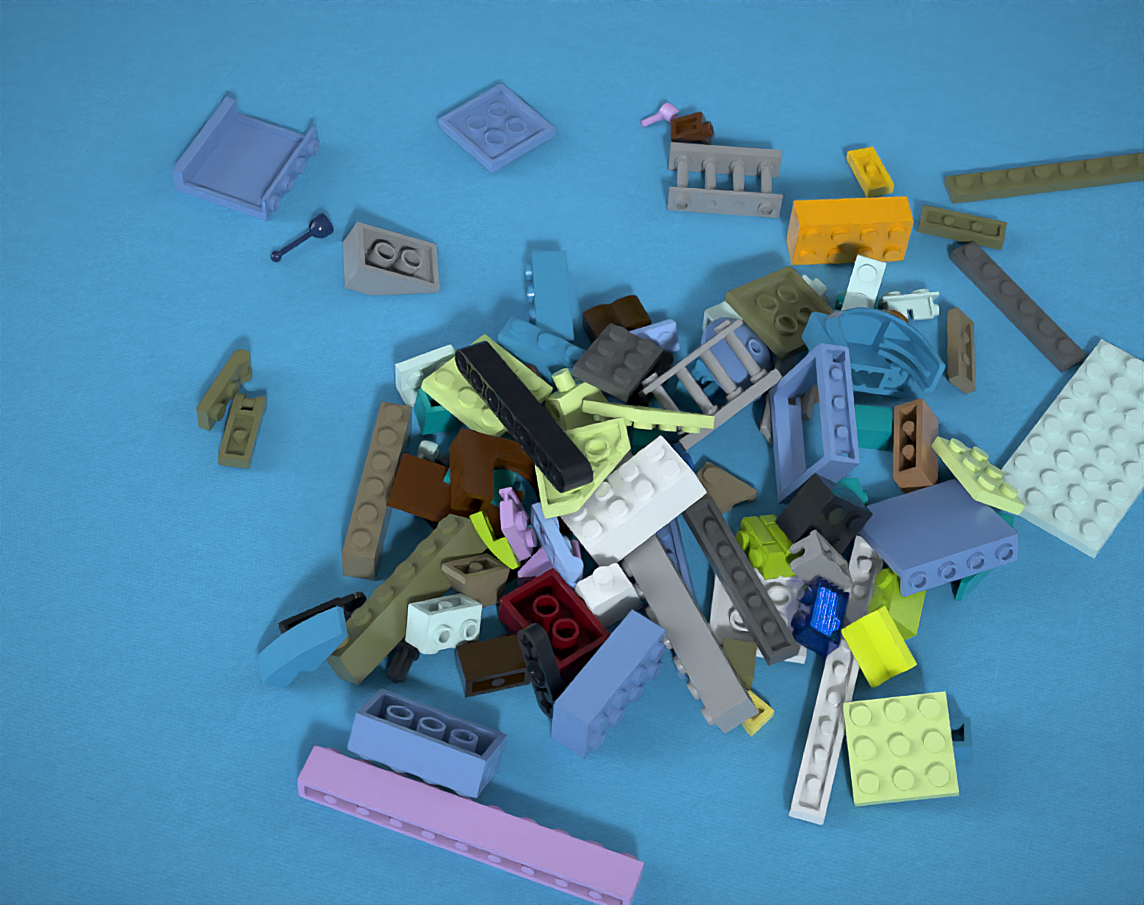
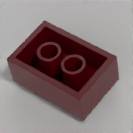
M554 567L499 599V621L510 635L517 634L519 630L534 622L544 628L549 637L564 686L575 679L611 635Z

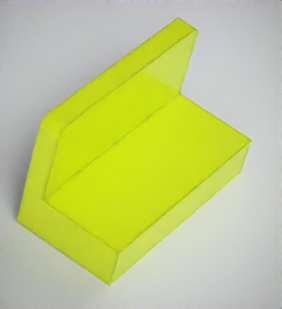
M885 606L862 616L841 629L843 637L872 688L917 665Z

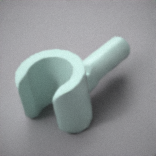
M428 440L422 441L416 457L434 462L435 458L439 455V449H437L439 445Z

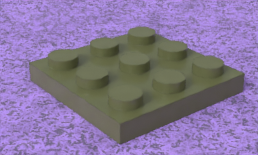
M791 266L727 292L724 299L781 361L808 349L801 336L812 312L829 315L834 312Z

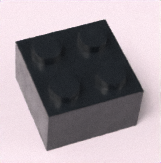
M814 472L775 520V523L793 544L811 535L810 532L816 529L841 555L857 533L863 529L873 513L853 491Z

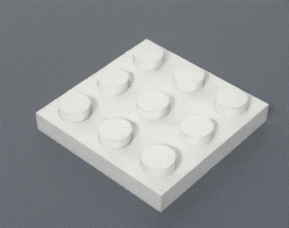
M753 568L800 648L797 656L784 661L804 664L807 652L812 590L797 575L782 578L780 575L777 579L765 580L757 568ZM715 573L709 620L712 631L721 646H723L724 638L754 642ZM757 647L756 657H763Z

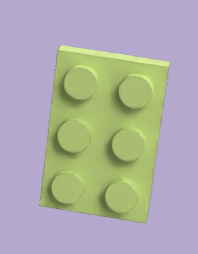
M937 436L931 447L974 500L1019 516L1026 505L1017 496L1019 494L1018 490L1002 478L1004 476L1003 472L988 461L989 456L985 451L975 446L972 449L968 448L954 438L947 440Z

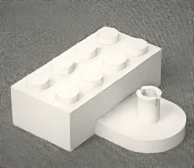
M660 435L633 456L628 451L577 512L561 515L560 517L599 567H607L620 561L707 492L693 470Z

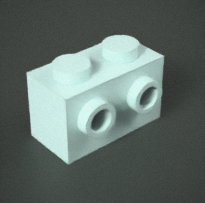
M462 593L408 604L405 641L418 648V651L423 654H436L438 650L446 648L456 649V646H461L469 641H479L482 604Z

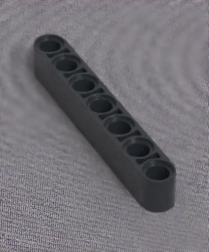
M478 342L455 351V362L459 372L559 493H565L590 484L593 481V470L588 459L489 342Z

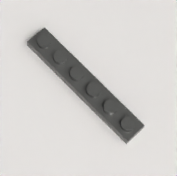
M975 241L951 252L950 260L1061 373L1084 361L1086 353Z
M712 497L693 503L682 512V516L754 642H757V647L768 666L797 656L800 650L797 642Z

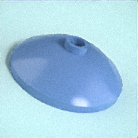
M721 317L711 322L703 332L701 345L716 335L713 329L722 322L729 319L732 323L737 319ZM743 322L742 325L733 330L761 369L765 368L767 372L774 369L772 355L768 346L746 323ZM724 338L709 348L737 387L741 386L744 390L752 384L750 381L751 375ZM707 367V369H708L710 375L712 376V378L714 379V381L719 385L720 388H722V386L719 384V382L716 380V378L714 377V375L711 373V371H710L709 368ZM769 389L753 401L764 397L769 392Z

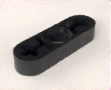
M534 622L519 630L517 639L538 705L546 716L553 718L554 703L565 691L549 637L544 628Z

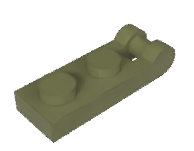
M237 350L232 354L196 407L199 428L210 431L216 421H221L225 414L226 406L231 399H234L235 393H239L241 384L252 379L251 356L247 350Z
M235 393L218 454V465L250 469L261 423L267 409V397L257 396L256 398H248L246 394Z

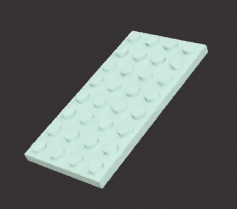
M1103 339L1100 340L1001 469L1004 474L1002 478L1018 490L1019 494L1017 496L1026 505L1019 516L1093 559L1144 489V362Z

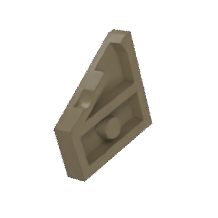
M708 461L696 474L707 492L697 501L712 497L721 514L733 510V505L745 500L750 503L757 498L758 490Z

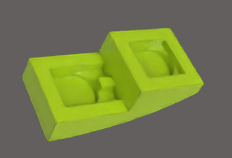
M486 511L470 515L476 531L491 552L511 569L521 567L520 560L506 537L497 540Z

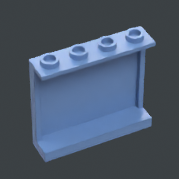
M226 97L173 167L175 190L267 221L273 211L276 212L279 209L281 200L286 192L289 193L292 190L297 176L303 174L311 156L317 154L320 141L317 140V127L312 126L305 136L237 113L236 100Z
M957 478L868 505L867 508L873 515L856 535L862 537L900 577V593L902 597L1018 560V533L991 507L974 500ZM856 536L851 541L852 544H854Z

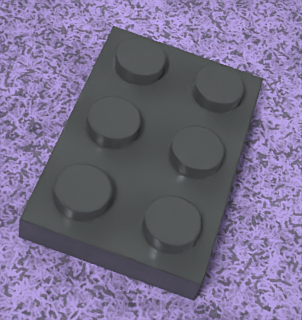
M610 323L576 362L571 375L627 402L660 360L664 349L655 345L650 340L642 339L628 332L621 326Z

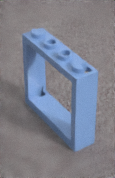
M820 343L769 390L778 504L788 505L814 472L837 483L860 464L849 347ZM818 383L824 457L806 471L800 397L814 384ZM788 398H793V405L788 404ZM841 453H848V458L842 456Z

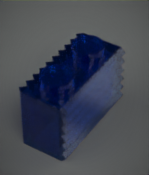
M816 577L809 584L805 583L797 593L796 600L800 604L790 624L794 629L792 636L795 641L824 658L840 646L841 629L844 626L850 597L849 592H844V589H839L838 586L828 583V580H823L822 577Z

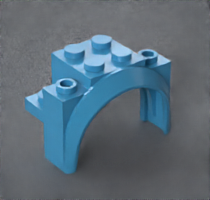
M856 307L841 311L834 310L831 315L812 312L801 336L809 349L808 354L820 343L849 347L854 391L907 398L914 381H916L924 393L933 394L946 367L938 353L922 333L906 321L878 309ZM885 358L893 361L896 364L888 363Z

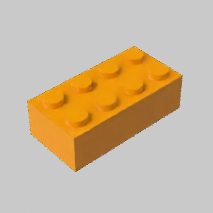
M907 196L794 200L786 238L791 265L855 263L858 254L883 262L904 261L914 223Z

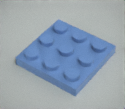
M502 83L438 119V127L491 173L555 136V127Z

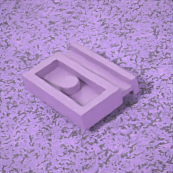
M513 488L500 489L499 494L503 499L500 502L501 530L520 562H527L533 556V547L537 546L535 531L532 527H528V525H531V520Z

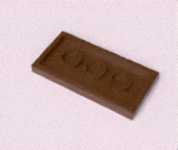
M403 452L386 506L438 523L449 514L471 519L470 515H472L471 513L451 509V487L449 483L443 481L449 467ZM513 489L522 503L524 492ZM490 503L485 511L498 540L505 537L501 530L500 507Z

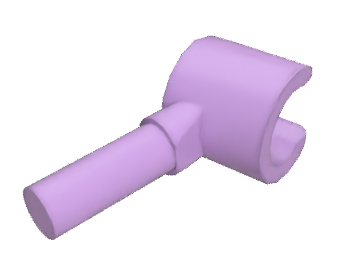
M665 103L660 108L659 113L640 121L641 126L645 127L662 119L671 124L672 119L679 118L676 114L679 110L672 104Z

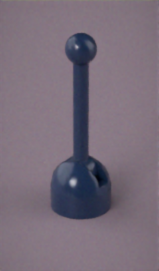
M322 213L314 217L309 223V232L280 251H273L270 255L271 260L279 262L284 254L312 236L323 239L334 233L330 220Z

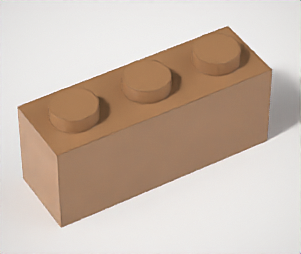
M923 398L894 406L893 479L905 494L938 484V454L931 447L938 436V419Z

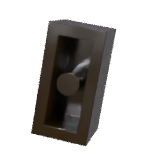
M503 634L495 639L481 642L469 641L461 646H456V667L465 698L530 684L531 680L518 643L517 634Z

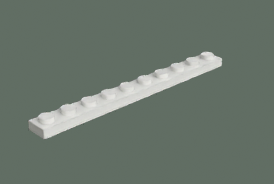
M860 536L855 538L848 566L854 586L843 591L789 812L790 817L823 825L845 731L843 703L851 702L859 670V664L843 637L841 629L868 614V606L872 600L875 587L874 581L878 572L881 571L884 561Z

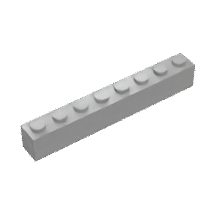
M657 533L653 534L627 554L619 563L629 578L632 576L635 578L636 583L632 586L642 602L647 600L650 605L645 610L651 621L657 625L660 624L666 630L664 644L668 650L673 648L677 654L672 659L682 675L688 674L690 681L686 685L696 701L700 698L705 706L700 710L710 726L716 724L725 734L758 714L759 711Z

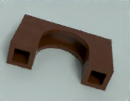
M461 429L449 446L451 509L471 514L485 511L494 499L493 470L505 469L518 473L529 482L536 493L538 503L541 502L535 464L517 441L480 433L475 430ZM557 516L560 533L569 535L571 530L563 519Z

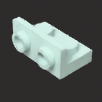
M451 344L395 364L396 389L406 405L412 406V408L415 407L418 388H421L422 381L455 357V350Z

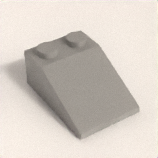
M360 222L356 223L343 241L346 289L368 295L437 293L440 290L437 247L435 243Z

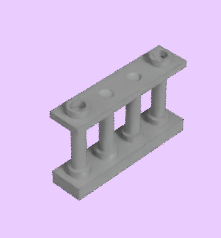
M671 142L668 170H677V187H669L667 210L779 218L783 194H772V177H779L782 150ZM688 171L705 172V189L688 188ZM716 173L733 174V191L716 190ZM744 175L761 176V193L744 192Z
M740 318L732 323L729 319L725 320L713 329L716 332L715 336L665 373L658 376L655 372L641 382L644 388L637 392L640 398L651 392L664 410L680 411L661 386L664 381L676 374L703 411V414L715 416L713 429L700 428V433L681 431L682 426H677L679 430L677 434L680 438L673 442V444L679 443L683 452L687 451L783 378L777 368L768 372L765 368L761 369L733 330L743 324ZM723 338L751 375L750 381L752 384L744 390L741 386L737 387L709 349ZM698 356L701 357L727 393L726 399L728 402L720 408L717 404L713 406L685 367Z

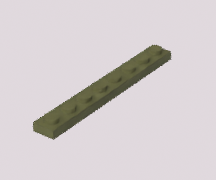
M1144 152L946 176L944 187L951 203L956 204L1143 181Z

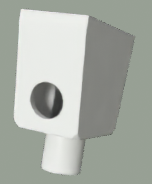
M613 563L607 567H598L592 575L576 584L575 593L605 628L625 618L632 609L638 611L643 608V604L634 587L618 563Z

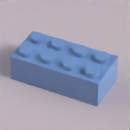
M632 609L555 701L551 738L583 759L586 758L592 749L597 751L603 744L607 735L606 732L611 725L616 727L623 719L626 712L625 708L630 702L636 703L641 697L645 688L644 684L648 679L654 680L663 667L661 657L666 649V645L663 644L666 630Z
M380 688L356 712L347 750L357 753L362 759L376 760L389 765L394 771L408 772L419 776L426 783L440 784L451 788L461 796L477 798L498 771L507 734Z

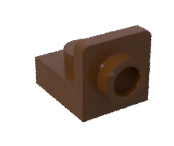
M702 111L671 120L672 142L691 143L701 140L704 145H711V137H714V128L711 121H706Z

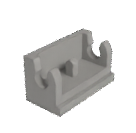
M815 529L810 532L811 535L796 542L789 549L792 554L805 550L803 556L796 558L790 563V567L822 601H825L854 586L847 561Z

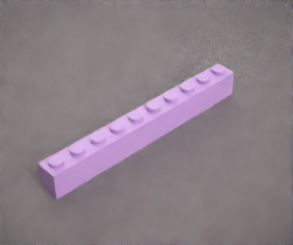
M314 745L297 779L299 797L598 905H632L642 878L644 862L639 861L629 853H616L605 849L598 842L583 841L571 837L568 832L562 829L552 830L543 827L531 818L515 817L505 813L497 806H485L473 802L469 797L442 791L434 784L414 781L407 778L401 772L394 770L386 771L375 767L368 760H356L344 756L340 751L331 747L322 748Z

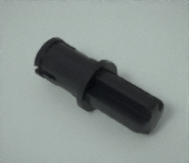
M406 635L395 646V655L386 672V676L396 684L405 681L413 662L417 661L420 656L418 648L405 641Z

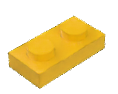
M873 146L847 152L846 160L867 198L893 193L895 185Z

